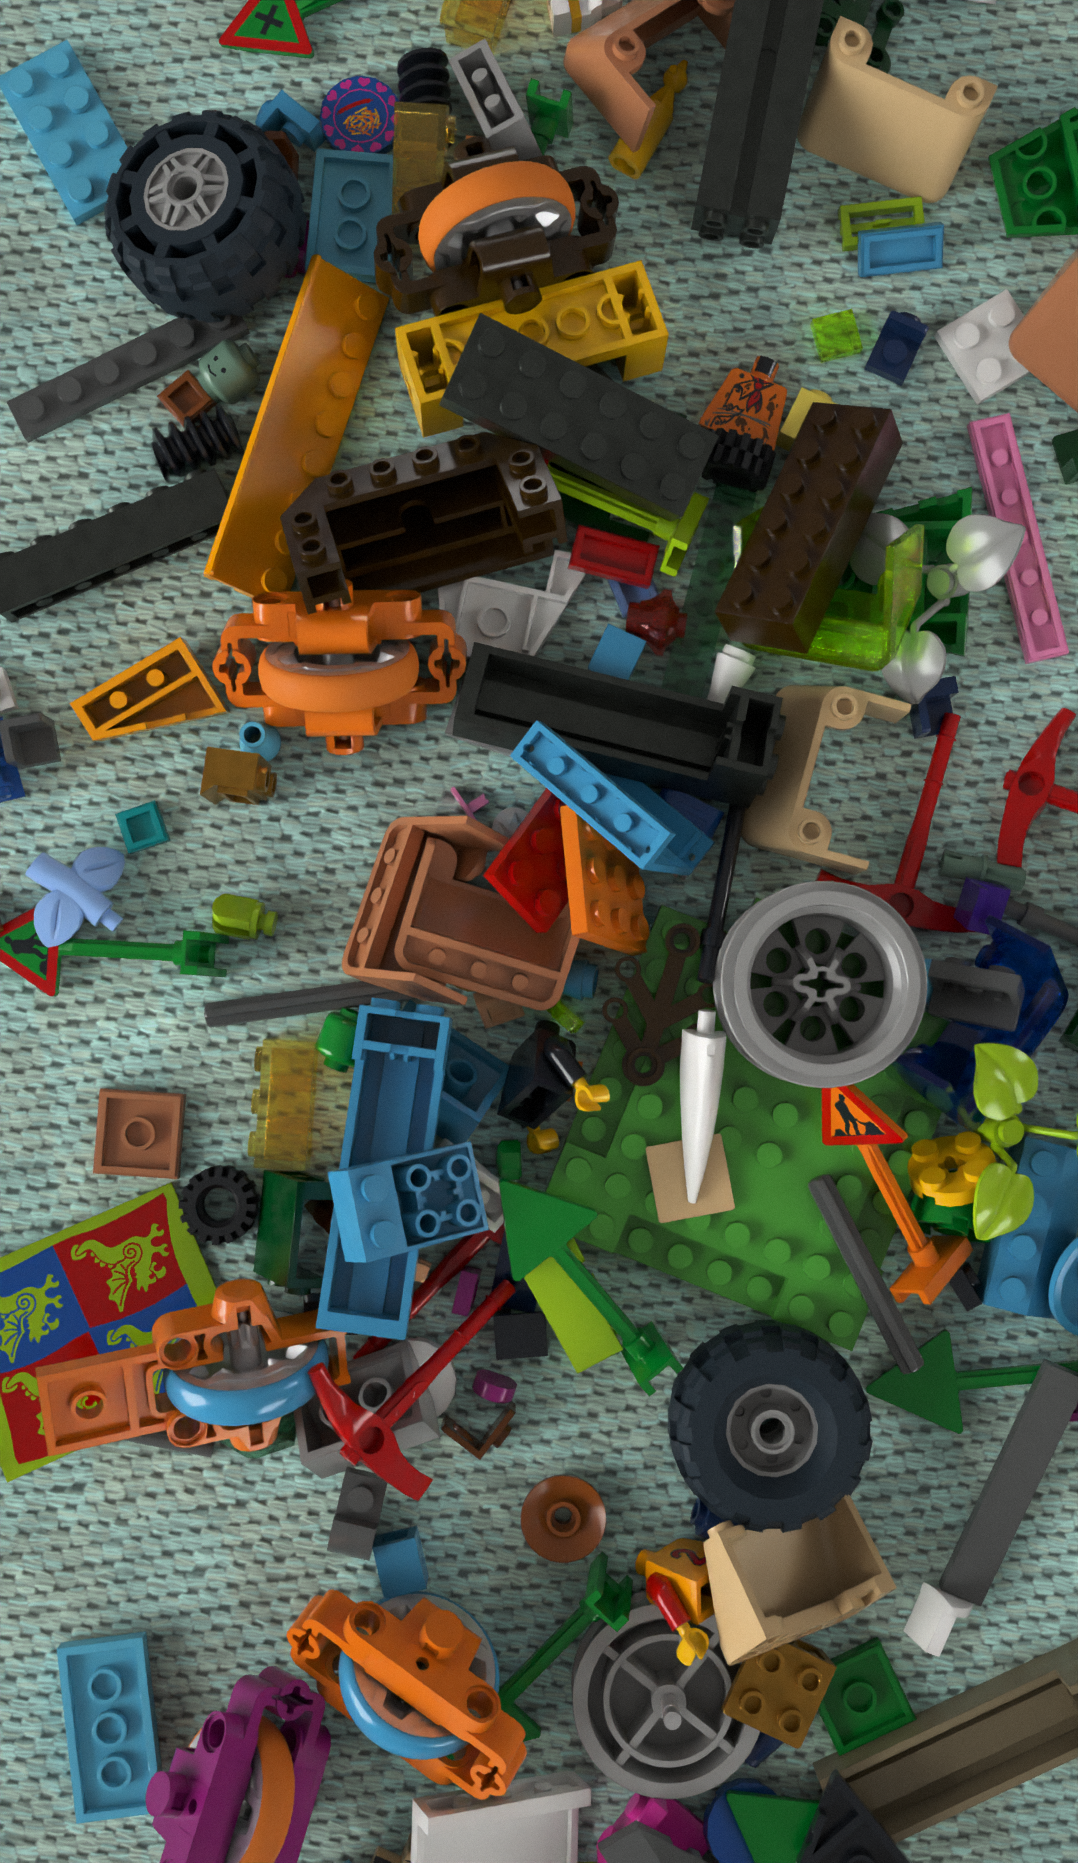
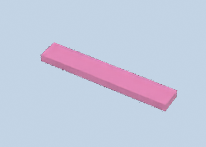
M1010 413L969 422L967 429L988 514L1026 527L1018 555L1004 575L1025 664L1065 656L1069 653Z

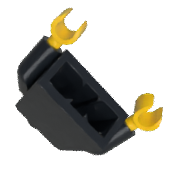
M550 1020L538 1021L534 1032L514 1051L497 1115L519 1123L522 1129L527 1128L529 1132L527 1135V1147L534 1154L548 1153L552 1149L558 1148L559 1138L557 1132L553 1128L540 1130L539 1125L572 1096L573 1087L576 1089L575 1103L579 1110L586 1112L599 1111L601 1107L598 1103L610 1100V1093L605 1085H589L585 1080L587 1073L576 1060V1044L572 1040L560 1036V1026Z

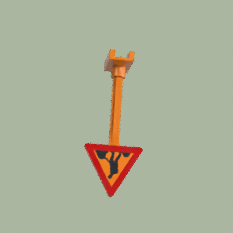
M854 1084L822 1088V1143L826 1146L856 1145L859 1148L908 1243L907 1251L912 1261L889 1288L896 1303H903L911 1293L919 1294L923 1304L931 1305L973 1252L967 1236L933 1235L931 1238L925 1237L877 1145L903 1143L908 1137L907 1133Z

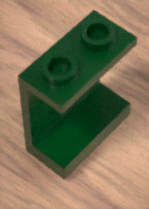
M264 1170L253 1272L267 1278L268 1285L285 1287L284 1292L287 1294L310 1295L311 1288L322 1287L323 1277L297 1265L304 1199L333 1200L329 1180L304 1171Z

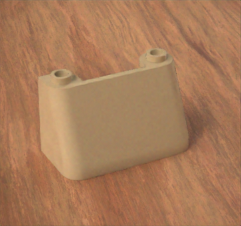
M840 16L800 118L797 134L799 143L808 152L909 197L922 196V202L935 203L941 200L948 192L998 86L976 76H962L951 85L945 99L867 65L866 63L873 46L872 36L862 25Z
M849 1494L848 1496L845 1495L835 1505V1512L821 1521L817 1517L802 1524V1529L782 1533L781 1529H766L762 1533L745 1530L743 1525L734 1526L732 1521L728 1520L707 1531L710 1538L703 1545L720 1648L728 1666L735 1665L840 1623L897 1588Z

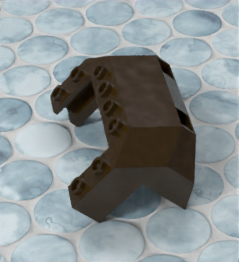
M488 432L463 435L456 440L431 447H420L409 453L391 458H380L369 464L347 470H336L329 475L315 478L280 516L308 615L317 612L315 605L341 598L343 605L352 603L345 579L352 581L353 590L403 589L422 593L553 556L554 547L552 539L557 538L559 544L568 542L562 498L538 445Z

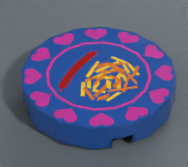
M355 76L343 79L329 90L322 101L320 121L324 138L332 150L387 154L394 148L402 130L399 100L388 85L376 78Z

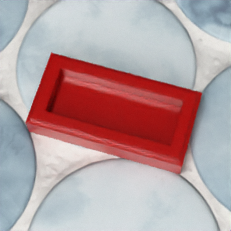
M578 525L567 569L649 589L660 546Z

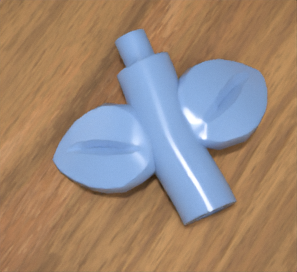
M93 847L80 852L73 861L71 868L45 852H42L32 862L25 875L51 891L44 895L36 904L34 910L35 930L39 939L46 947L58 946L72 938L79 931L84 918L95 927L102 923L111 931L117 929L123 918L111 909L114 903L105 897L102 892L112 889L118 883L124 869V854L108 847Z

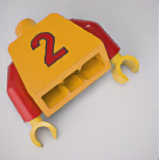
M679 1538L657 1552L647 1549L641 1550L635 1562V1569L638 1575L646 1577V1597L648 1601L660 1609L672 1632L678 1631L682 1638L676 1650L678 1659L684 1665L690 1666L696 1654L699 1659H703L708 1649L709 1638L704 1631L698 1628H691L689 1622L699 1625L715 1612L704 1542Z

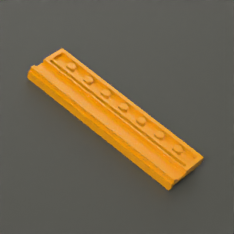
M319 254L311 256L203 573L204 577L234 588L235 591L251 598L267 592L291 591L296 574L280 516L315 478L330 474L389 301L388 297L323 260Z

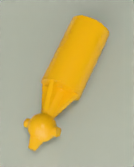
M682 60L677 65H671L664 73V86L650 96L656 107L640 149L633 153L620 137L608 157L613 168L632 179L640 178L673 121L675 93H680L688 81L686 73L688 62L686 60Z

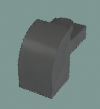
M351 1467L346 1468L327 1551L370 1561L388 1484L377 1474Z

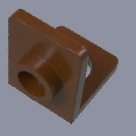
M513 1401L508 1403L480 1441L447 1415L442 1421L441 1430L481 1460L491 1445L498 1448L509 1435L512 1426L508 1423L516 1413V1404Z

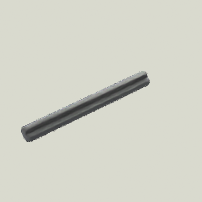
M359 981L207 1003L204 1009V1016L207 1026L212 1028L338 1010L342 1007L352 1008L359 1007V1005H371L372 998L402 1001L409 1000L412 997Z
M822 1174L813 1178L808 1183V1189L900 1372L909 1374L918 1371L924 1365V1360L831 1175Z

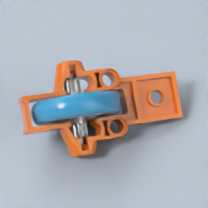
M242 1278L227 1281L215 1290L213 1303L172 1311L160 1316L152 1327L153 1343L35 1368L48 1457L164 1430L167 1432L169 1441L174 1446L180 1448H190L229 1439L233 1447L240 1451L252 1452L267 1448L277 1438L281 1416L300 1408L316 1394L308 1375L310 1368L323 1362L338 1386L351 1383L350 1374L347 1369L345 1344L347 1332L316 1328L318 1309L298 1314L273 1310L262 1285L256 1280ZM177 1338L173 1344H168L169 1341ZM327 1338H329V1348H330V1354H329V1355H328L327 1345H326V1342H325V1339H327ZM163 1369V1382L166 1392L155 1394L153 1373ZM87 1395H96L101 1398L99 1404L91 1409H81L76 1406L77 1402ZM188 1416L187 1419L179 1420L180 1418Z

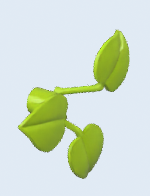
M977 1043L974 1045L976 1065L973 1093L979 1111L973 1119V1132L977 1133L981 1140L990 1142L989 1148L994 1153H997L1006 1163V1165L998 1162L989 1164L981 1173L976 1184L973 1202V1227L975 1237L983 1241L1016 1230L1028 1219L1034 1204V1188L1030 1178L1016 1173L1017 1163L1004 1150V1147H1011L1019 1143L1024 1136V1132L1078 1140V1131H1067L1022 1123L1019 1117L1015 1115L1022 1112L1021 1103L1029 1101L1036 1094L1038 1089V1072L1035 1063L1027 1054L1014 1047L999 1043ZM1077 1114V1119H1076L1077 1128H1078V1114Z

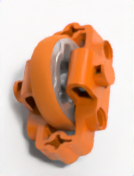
M345 579L352 603L343 605L341 598L315 605L317 612L309 615L301 591L258 594L252 598L253 613L234 614L228 619L221 634V645L213 660L212 669L214 676L219 682L225 684L227 698L233 705L242 708L263 707L264 721L267 725L276 727L305 726L306 737H325L326 749L329 753L335 755L358 753L364 748L363 736H376L382 725L422 722L427 718V704L448 703L456 696L457 681L462 677L466 669V642L462 636L456 633V623L451 613L446 610H422L421 594L419 592L403 589L353 590L352 581ZM421 635H436L430 643L428 658L429 672L434 678L418 676V655L415 647L408 639ZM247 638L272 642L264 649L259 659L258 675L260 682H250L248 679L255 664L257 652L255 646ZM446 639H448V648L453 659L451 661L450 674L447 673V661H445L443 655ZM231 649H232V656L235 657L236 663L241 664V666H240V668H239V671H238V674H237V665H235V662H234L233 658H228V657H229V654H230V652H231Z

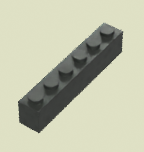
M200 469L193 471L185 476L184 481L171 487L159 486L153 488L146 493L145 498L131 504L129 502L118 503L107 510V514L94 520L89 518L78 520L68 527V531L56 536L44 535L30 542V547L16 553L12 551L0 553V614L11 623L215 537L229 500L216 470L211 469L207 471Z

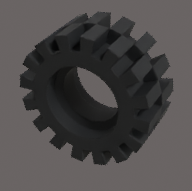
M717 428L716 431L708 429L719 437L701 477L705 480L712 479L714 484H723L730 489L732 487L737 488L740 492H746V490H749L751 493H756L757 490L763 491L766 488L776 457V452L772 450V447L769 444H763L764 441L760 438H750L751 434L745 432L741 435L737 433V430L730 429L729 432H726L723 428Z
M230 1165L212 1166L194 1175L189 1180V1184L183 1188L181 1192L183 1199L179 1201V1209H183V1215L180 1218L182 1223L187 1222L190 1227L187 1229L190 1235L195 1233L199 1236V1241L203 1243L211 1241L212 1245H220L224 1242L228 1244L244 1235L254 1225L260 1208H258L260 1193L257 1194L255 1190L257 1185L254 1180L250 1181L246 1172L243 1170L238 1171L234 1166ZM223 1188L233 1194L236 1200V1210L230 1219L224 1221L215 1220L206 1212L205 1198L212 1189Z

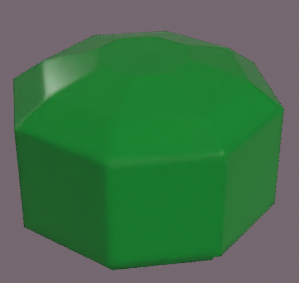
M518 1139L501 1140L495 1153L498 1174L501 1178L507 1180H519L522 1177L521 1142Z

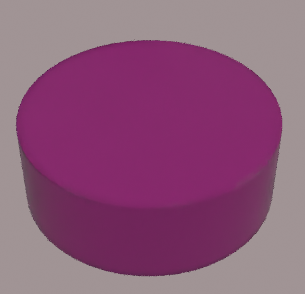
M487 1369L478 1370L472 1384V1389L478 1396L500 1404L511 1402L517 1387V1383L512 1378Z

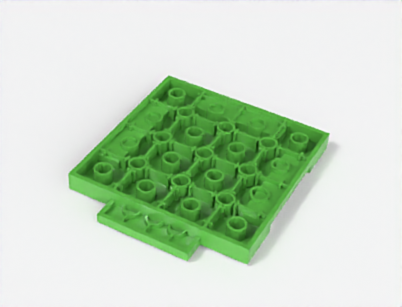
M757 897L754 898L751 906H753L755 903L762 899H759ZM664 905L659 907L650 929L649 938L646 940L647 953L640 954L638 959L641 965L640 974L653 999H655L669 954L664 943L667 931L674 925L686 923L693 926L701 935V930L707 927L706 922ZM789 920L777 929L790 947L793 948L796 946V937ZM811 930L806 935L805 945L810 952L819 954L824 949L825 940L820 932ZM841 932L835 946L843 950L854 937ZM683 933L675 935L674 945L676 948L683 950L688 947L689 938ZM698 948L697 952L692 956L686 957L671 1006L695 994L699 986L704 984L697 981L702 953L701 948ZM772 949L767 954L766 964L772 972L780 973L785 969L787 959L782 951ZM848 954L842 960L841 967L846 976L854 978L860 972L861 965L856 956ZM802 967L797 974H802L805 971ZM819 972L816 979L800 981V985L816 989L817 997H819L821 990L834 988V983L821 980ZM751 973V989L771 987L772 978ZM884 980L858 983L861 984V990L858 993L883 998ZM627 987L622 1000L628 1006L627 1018L642 1041L647 1023ZM706 987L702 992V998L706 1003L711 1004L714 1002L713 987ZM770 992L766 995L763 1003L764 1010L772 1017L778 1016L784 1009V1001L781 995L776 992ZM796 993L799 1000H802V995L800 993ZM846 997L840 1003L839 1013L844 1020L849 1022L857 1016L858 1005L853 998ZM821 1002L813 1003L812 1006H820L822 1004ZM621 1004L614 1019L619 1018L623 1013ZM714 1007V1008H703V1009H708V1010H714V1011H716V1007ZM716 1011L714 1031H724ZM925 1011L917 1032L903 1053L881 1072L854 1084L908 1135L903 1143L877 1144L906 1200H908L912 1189L907 1169L908 1160L912 1156V1146L919 1140L932 1139L942 1111L947 1112L977 1036L975 1031L943 1018L933 1017ZM698 1012L665 1028L659 1046L681 1037L682 1029H686L693 1023H698ZM808 1016L801 1022L800 1033L808 1041L815 1039L819 1034L820 1025L817 1019ZM788 1018L772 1034L782 1044L785 1043L790 1032L792 1021ZM612 1024L588 1083L589 1085H605L609 1090L610 1100L598 1103L601 1107L599 1111L586 1112L577 1110L545 1189L546 1193L594 1208L597 1212V1218L573 1238L614 1254L615 1252L765 1313L781 1323L797 1325L813 1332L825 1341L853 1351L869 1308L808 1189V1183L819 1175H831L881 1276L884 1271L880 1268L898 1224L859 1148L856 1145L826 1146L822 1143V1088L802 1086L778 1079L763 1072L746 1060L726 1035L724 1069L714 1134H721L735 1208L730 1211L660 1223L650 1177L646 1147L682 1140L680 1105L681 1055L665 1063L664 1073L656 1083L649 1086L635 1085L623 1073L622 1059L626 1049ZM838 1024L830 1026L838 1050L852 1044ZM647 1056L637 1058L635 1062L637 1071L644 1073L651 1068V1061Z

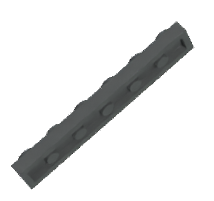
M233 314L226 315L223 322L209 323L198 321L196 318L194 320L175 318L7 401V404L25 440L29 443L203 357L222 340L236 341L250 334L243 317Z

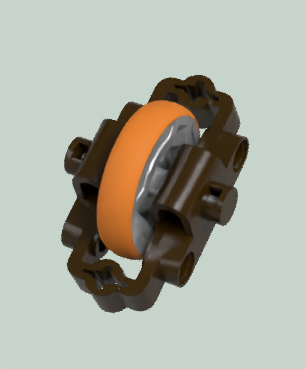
M481 136L470 137L455 147L453 151L455 160L445 162L440 182L407 191L398 200L400 213L386 216L377 223L374 267L375 280L379 290L392 296L395 307L404 314H414L432 309L434 316L437 317L502 299L507 313L522 314L532 310L541 302L542 296L539 288L593 274L592 266L609 261L613 254L617 233L615 222L619 206L618 196L611 187L601 183L598 173L592 167L579 166L559 172L556 160L552 156L544 155L520 161L514 145L492 150L487 138ZM575 201L580 202L577 228L581 237L576 235L569 236L575 222ZM410 244L420 246L425 263L433 272L428 277L413 281V255Z

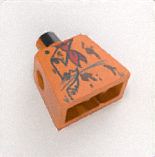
M757 356L750 373L739 368H733L703 413L698 425L707 430L713 429L716 431L717 428H723L726 432L733 429L737 430V433L741 435L744 432L751 434L750 438H760L764 441L763 444H769L774 451L787 396V389L773 383L779 369V364L771 358Z

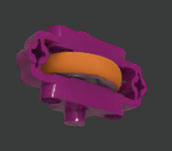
M269 1666L262 1670L259 1675H244L236 1682L226 1712L214 1711L210 1713L203 1727L194 1736L189 1746L176 1747L169 1772L159 1771L155 1773L147 1786V1811L151 1816H154L152 1822L154 1829L166 1841L160 1863H297L331 1748L330 1732L325 1725H321L325 1711V1699L322 1695L309 1689L305 1681L277 1666ZM264 1709L285 1720L280 1730L271 1720L262 1715Z

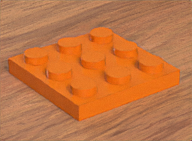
M567 805L561 806L560 813L572 936L631 956L647 953L646 940L649 938L650 930L643 913L642 898L645 896V885L639 874V867Z

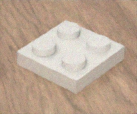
M1008 289L939 329L934 335L977 405L1031 373L1012 356L1009 349L1010 335L1024 315Z

